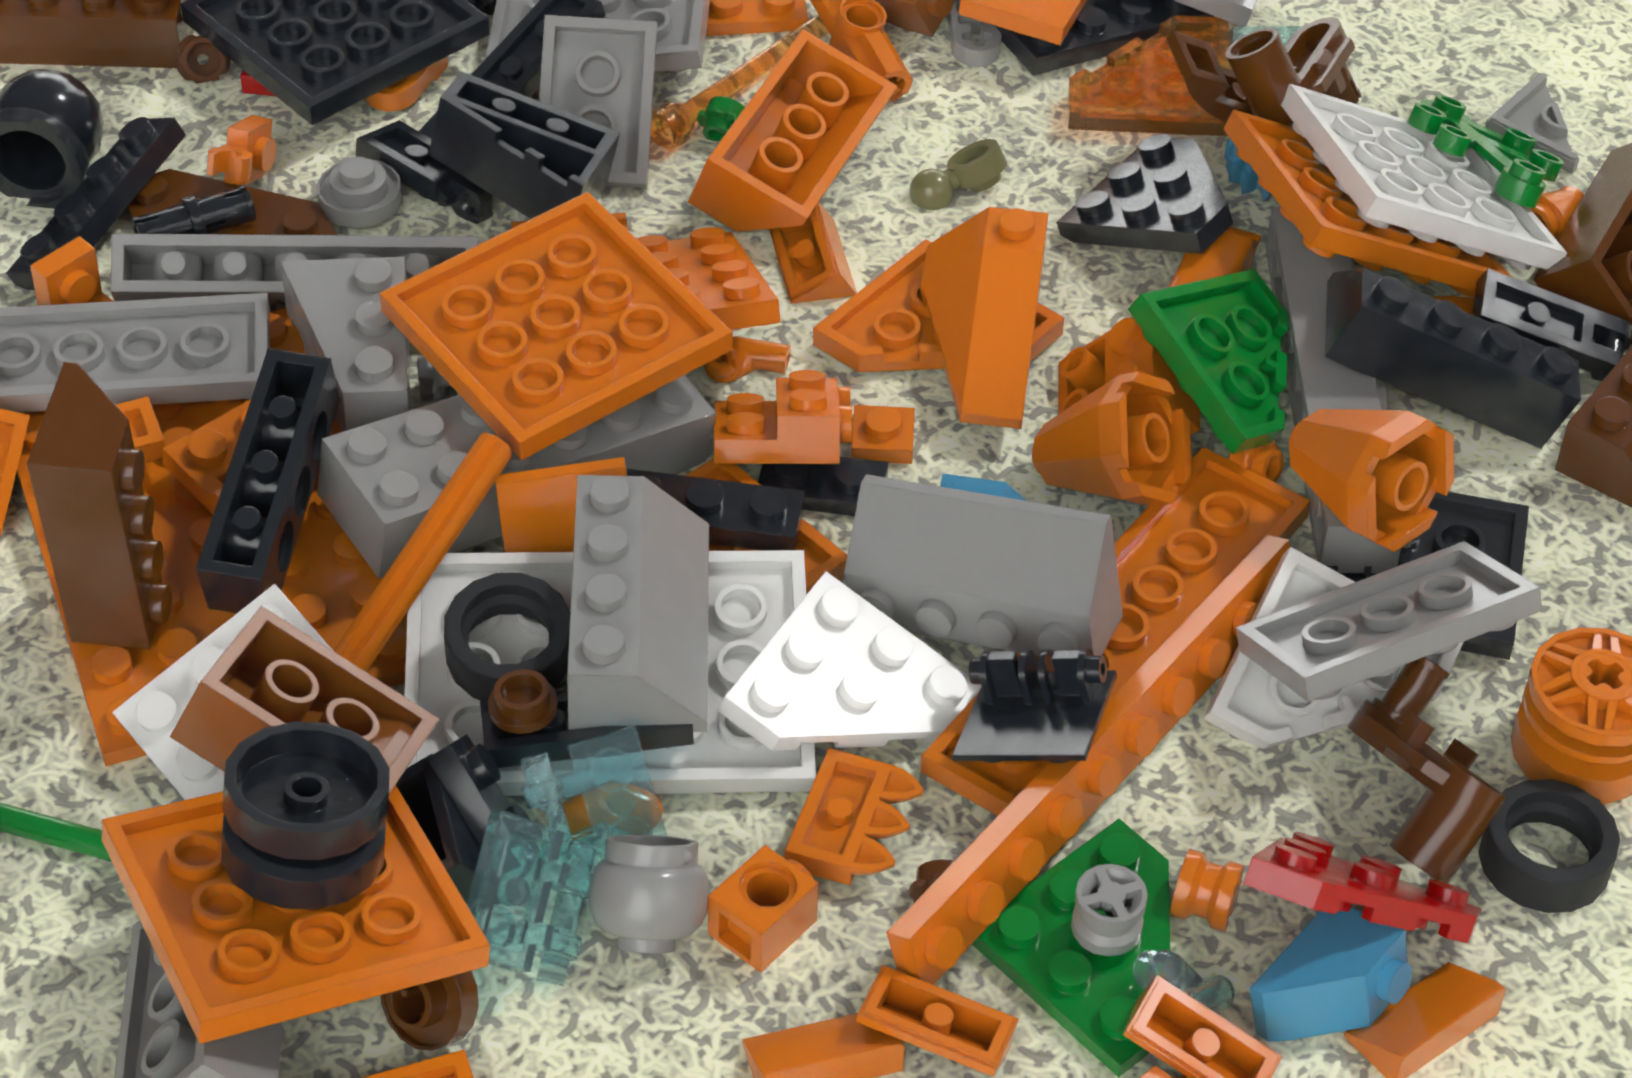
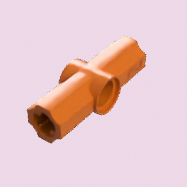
M810 0L831 35L830 46L897 85L889 101L897 100L909 92L913 78L884 31L887 15L885 9L874 0Z

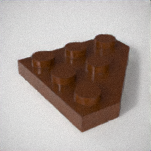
M167 169L154 173L125 208V212L131 221L132 217L158 212L181 204V198L193 195L196 199L225 192V190L238 187L239 185ZM248 186L246 188L251 195L255 207L256 221L246 222L237 226L234 225L210 233L229 235H337L317 202Z

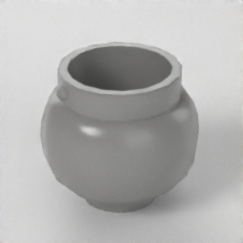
M631 834L608 836L606 838L605 859L597 864L590 880L588 893L589 908L594 922L601 930L618 936V949L646 954L671 953L675 951L676 939L691 936L701 926L708 911L710 886L705 869L697 864L699 842L687 838L661 835Z

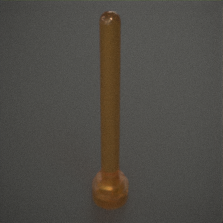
M819 14L684 104L666 102L652 111L651 141L670 152L689 141L695 128V122H697L698 112L700 110L705 111L711 98L716 96L733 98L770 73L802 29L819 39L829 33Z

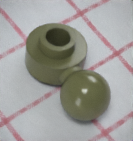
M985 139L974 142L956 152L948 160L946 170L941 171L931 168L919 172L911 181L909 188L910 198L915 205L923 209H942L952 202L954 191L958 188H970L973 192H981L998 183L1001 179L1000 173L1007 166V160L996 140Z

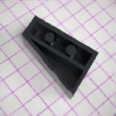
M461 71L440 97L428 155L529 219H532L586 192H589L598 201L607 186L620 132Z

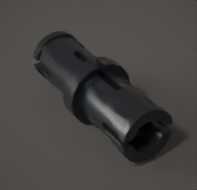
M243 184L225 190V192L196 199L193 195L181 198V204L158 212L131 218L134 234H210L234 225L237 226L246 222L256 221V212L251 195L246 185Z

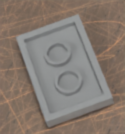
M545 15L539 101L619 131L620 136L606 187L647 189L658 31L657 21Z

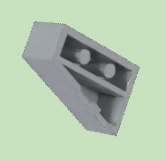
M405 257L280 261L286 312L292 326H296L301 336L305 354L331 358L340 397L335 418L341 431L344 432L410 411L409 340L381 311L379 296L380 292L406 280Z

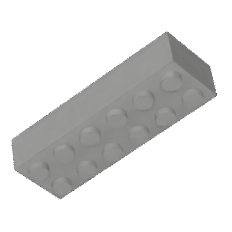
M684 375L522 461L511 450V459L500 474L624 457L626 468L677 475L706 462L716 412ZM460 395L322 438L317 494L378 579L383 578L480 434L488 432L500 438ZM495 482L447 553H455L502 536Z

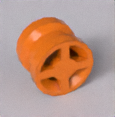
M1189 849L1174 891L1170 916L1184 920L1194 915L1206 919L1210 928L1226 932L1229 923L1228 918L1231 916L1237 900L1245 865L1233 861L1224 865L1209 862L1203 852Z

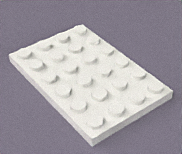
M804 550L709 551L707 732H693V745L499 768L501 779L497 781V784L505 796L578 795L610 778L641 786L653 792V794L810 792L816 778L814 743H801L797 750L771 751L717 711L726 694L806 596ZM574 552L446 553L407 611L405 697L439 718L409 766L430 754H435L468 734L474 746L477 744L484 746L480 700L472 698L455 683L446 664L444 616L455 595L472 581L495 573H523L544 580L563 596L571 612ZM521 614L491 617L477 625L469 634V647L471 651L481 659L496 664H518L535 658L549 644L547 629L538 621ZM567 674L563 682L554 689L556 692L568 690Z

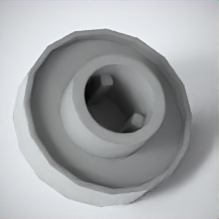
M365 157L348 158L323 172L317 182L319 206L327 219L339 226L364 228L381 224L394 216L403 203L400 176L393 167L378 160Z

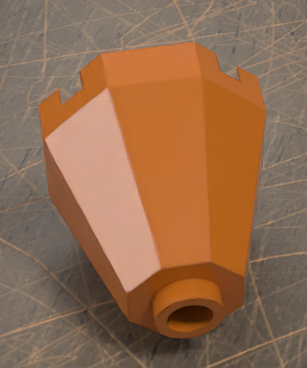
M1141 371L1118 375L1044 423L1034 438L1032 447L1033 465L1047 485L1145 506L1173 504L1179 494L1171 491L1174 485L1186 483L1192 473L1190 421L1183 408L1172 410L1166 399V396L1176 395L1169 380Z
M1318 409L1302 419L1290 435V466L1349 530L1392 552H1396L1430 529L1438 513L1428 508L1436 492L1447 496L1454 482V435L1436 426L1437 424L1408 410Z

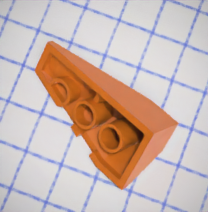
M988 207L927 246L920 293L924 306L929 308L933 321L932 332L936 344H940L945 360L946 378L959 420L962 423L1022 429L1044 263L1048 213L1026 211L1019 208Z

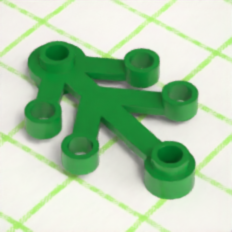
M1436 94L1434 100L1422 99L1420 103H1415L1407 120L1408 124L1422 132L1436 135L1432 144L1450 155L1464 157L1467 150L1471 148L1501 173L1493 189L1505 199L1525 207L1535 208L1546 188V184L1542 180L1556 181L1564 162L1551 153L1534 149L1537 140L1533 136L1511 127H1507L1503 135L1472 121L1465 115L1464 112L1467 107L1463 103L1442 94Z

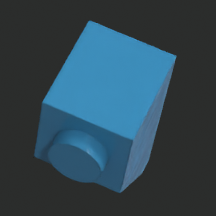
M1352 907L1350 912L1337 911V914L1320 911L1250 987L1256 1034L1268 1042L1370 1027L1388 1005L1398 1003L1409 988L1412 978V967L1408 964L1405 930L1369 922L1361 917L1362 911Z

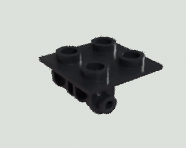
M1043 649L1039 654L1038 664L1032 650H1022L1019 661L1016 651L994 652L993 650H985L981 657H972L969 662V679L972 684H981V689L952 754L953 761H984L987 763L1002 761H1050L1054 763L1086 761L1117 678L1116 670H1107L1105 657L1103 655H1094L1091 649L1056 650L1054 652L1051 649Z

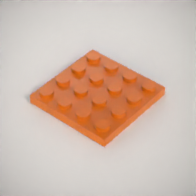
M1233 109L1223 130L1237 147V156L1252 167L1259 177L1257 180L1258 184L1273 195L1281 206L1279 211L1282 216L1294 223L1303 236L1302 243L1312 252L1326 258H1333L1335 254L1347 256L1373 271H1382L1384 267L1398 270L1411 280L1421 284H1429L1431 280L1445 283L1455 291L1468 297H1475L1477 281L1487 268L1511 277L1491 253L1485 252L1482 257H1478L1463 251L1450 241L1438 238L1435 243H1430L1415 237L1407 229L1390 224L1387 229H1382L1367 223L1357 214L1356 210L1358 207L1351 197L1335 185L1334 181L1336 178L1329 168L1313 156L1314 149L1307 139L1294 131L1292 126Z
M589 192L575 197L379 293L381 311L500 439L509 445L521 461L733 350V332Z
M706 227L690 232V238L667 240V237L660 235L637 238L730 330L781 323L779 299L732 232H725L724 229L717 227Z
M396 785L389 794L384 864L371 887L348 902L317 910L286 909L256 900L231 881L221 862L224 816L223 791L102 819V842L199 1044L488 966L490 943Z

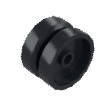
M290 722L263 728L241 741L226 760L224 774L221 862L231 881L252 898L286 909L317 910L348 902L371 887L384 864L390 768L379 749L356 732L328 723Z

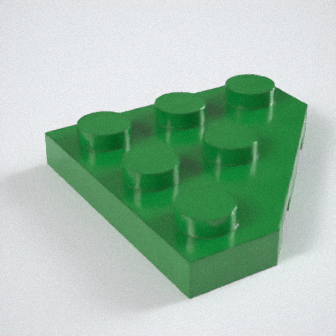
M1256 269L1142 293L1128 308V311L1141 327L1145 339L1159 352L1176 376L1181 389L1190 395L1210 423L1214 435L1225 444L1231 454L1270 444L1285 429V411L1279 409V394L1286 388L1287 354L1281 351V338L1288 331L1289 314Z
M1119 818L1024 887L1000 913L996 921L990 924L972 943L977 950L1118 1078L1150 1053L1122 1035L1138 997L1156 975L1171 983L1169 860ZM1114 864L1124 866L1137 873L1147 889L1148 898L1143 915L1144 922L1141 938L1132 950L1122 955L1103 956L1093 954L1083 948L1073 936L1071 921L1074 906L1076 905L1074 899L1078 880L1085 871L1097 865ZM1104 910L1097 911L1098 913L1107 916Z

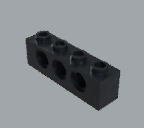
M271 348L267 349L196 567L208 609L238 613L273 584H276L282 591L319 471L322 438L330 435L340 402L331 358Z

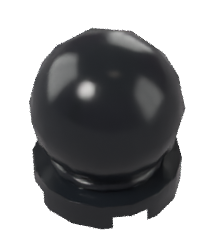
M35 69L12 78L1 89L0 192L8 197L29 198L30 200L26 206L55 209L60 201L72 195L86 179L89 162L100 151L104 121L99 102L81 81L61 71Z

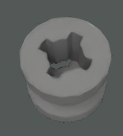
M1105 864L1097 865L1085 871L1079 878L1075 891L1074 901L1076 905L1073 910L1071 928L1074 938L1083 948L1093 954L1116 956L1132 950L1139 942L1148 893L1145 883L1137 873L1124 866ZM1104 910L1107 916H1104L1098 913L1097 911Z

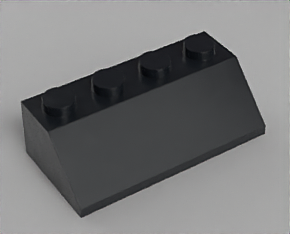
M1363 267L1334 272L1327 281L1326 358L1542 449L1581 401L1579 361L1571 358L1567 353L1558 348L1545 347L1517 335L1511 328L1503 324L1487 322L1462 311L1461 308L1450 301L1434 299L1409 288L1397 278L1384 277Z

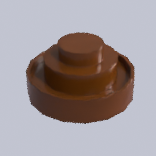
M472 971L380 995L381 1005L388 1024L398 1037L415 1049L428 1051L439 1049L463 1039L474 1026L479 1007L478 989Z

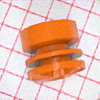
M1578 627L1555 634L1538 648L1529 671L1528 681L1522 695L1523 699L1510 736L1514 759L1530 780L1553 779L1572 784L1596 797L1602 804L1627 798L1632 795V636L1608 628Z

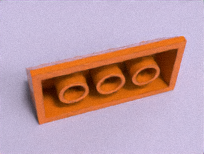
M802 29L707 158L688 203L736 232L803 226L894 94L897 85Z

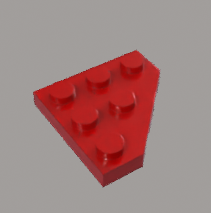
M1294 832L1292 838H1279L1252 856L1243 883L1246 886L1310 909L1331 914H1337V911L1350 912L1352 904L1365 906L1361 916L1363 919L1409 931H1414L1415 928L1426 929L1430 921L1440 925L1438 934L1442 937L1468 943L1473 936L1482 908L1467 903L1470 893L1464 889L1433 879H1429L1426 888L1399 879L1402 869L1396 865L1365 855H1361L1359 862L1352 863L1332 856L1334 849L1332 843L1301 832Z

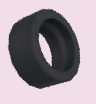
M495 573L472 581L455 595L444 616L446 664L455 683L472 698L484 701L489 699L494 685L500 677L514 670L526 669L542 674L555 689L563 682L568 672L571 612L563 596L544 580L523 573ZM521 614L538 621L549 633L548 646L535 658L518 664H496L481 659L469 647L470 632L483 621L497 615Z
M1553 779L1526 780L1506 788L1502 794L1507 797V800L1483 833L1478 851L1483 873L1498 892L1518 905L1544 913L1573 912L1593 903L1607 887L1618 854L1620 835L1614 817L1599 799L1572 784ZM1543 822L1561 827L1581 841L1589 851V860L1582 865L1571 868H1553L1536 863L1519 852L1508 837L1511 828L1523 823Z

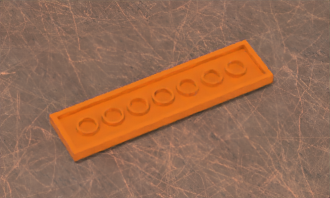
M1202 447L1191 459L1192 473L1187 482L1174 485L1171 490L1179 493L1174 503L1148 506L1114 543L1123 617L1102 654L1106 659L1107 670H1116L1117 673L1109 699L1267 535L1289 540L1307 519L1311 500L1249 469L1244 470L1239 464ZM1016 653L1019 661L1020 653ZM977 694L921 755L920 772L998 816L1050 761H1002L998 763L953 761L952 754L978 696Z

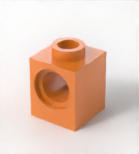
M764 845L708 895V934L762 973L817 921L819 883L814 880L811 873L801 863L792 859L786 860Z

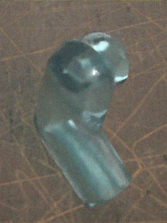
M1149 949L1142 952L1134 962L1133 976L1135 982L1143 989L1149 985L1156 975H1159L1214 1012L1227 1010L1233 1004L1235 989L1227 977L1223 975L1201 977L1179 954L1170 950L1155 951Z

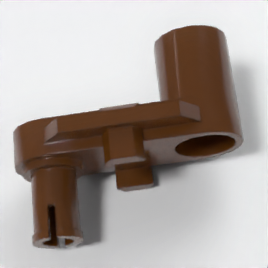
M1322 18L1303 26L1290 37L1285 46L1277 29L1270 27L1255 30L1240 37L1226 50L1225 55L1243 91L1244 101L1254 116L1285 125L1294 123L1281 106L1289 84L1354 104L1362 97L1346 64L1355 46L1352 39L1346 36L1338 18Z
M1422 657L1405 664L1382 700L1377 697L1372 702L1365 699L1347 727L1427 787V790L1389 845L1419 869L1435 879L1449 884L1507 800V797L1469 770L1478 758V753L1454 738L1445 752L1428 740L1435 728L1422 720L1420 716L1444 680L1448 679L1451 674L1427 657Z

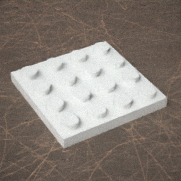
M1289 84L1281 106L1294 122L1292 128L1299 135L1307 139L1314 149L1313 156L1329 168L1336 178L1334 181L1335 185L1351 197L1358 207L1356 210L1357 214L1367 223L1382 229H1387L1390 224L1407 229L1415 237L1430 243H1435L1438 238L1450 241L1463 251L1478 257H1482L1485 252L1498 255L1510 265L1522 270H1529L1531 266L1547 270L1567 255L1565 249L1529 207L1511 202L1494 191L1493 188L1500 176L1499 171L1472 148L1466 151L1464 157L1450 155L1432 144L1436 135L1428 134L1412 127L1406 119Z

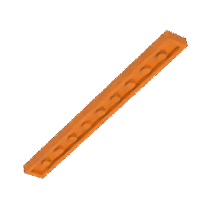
M1267 535L1108 700L1086 761L1049 762L886 932L898 971L934 985L948 969L956 964L959 957L980 934L996 921L1007 905L1039 874L1046 863L1078 832L1080 827L1098 807L1117 790L1118 786L1137 765L1152 753L1155 746L1177 722L1189 713L1192 706L1216 680L1225 674L1239 645L1236 627L1250 622L1282 555L1290 548L1288 539Z

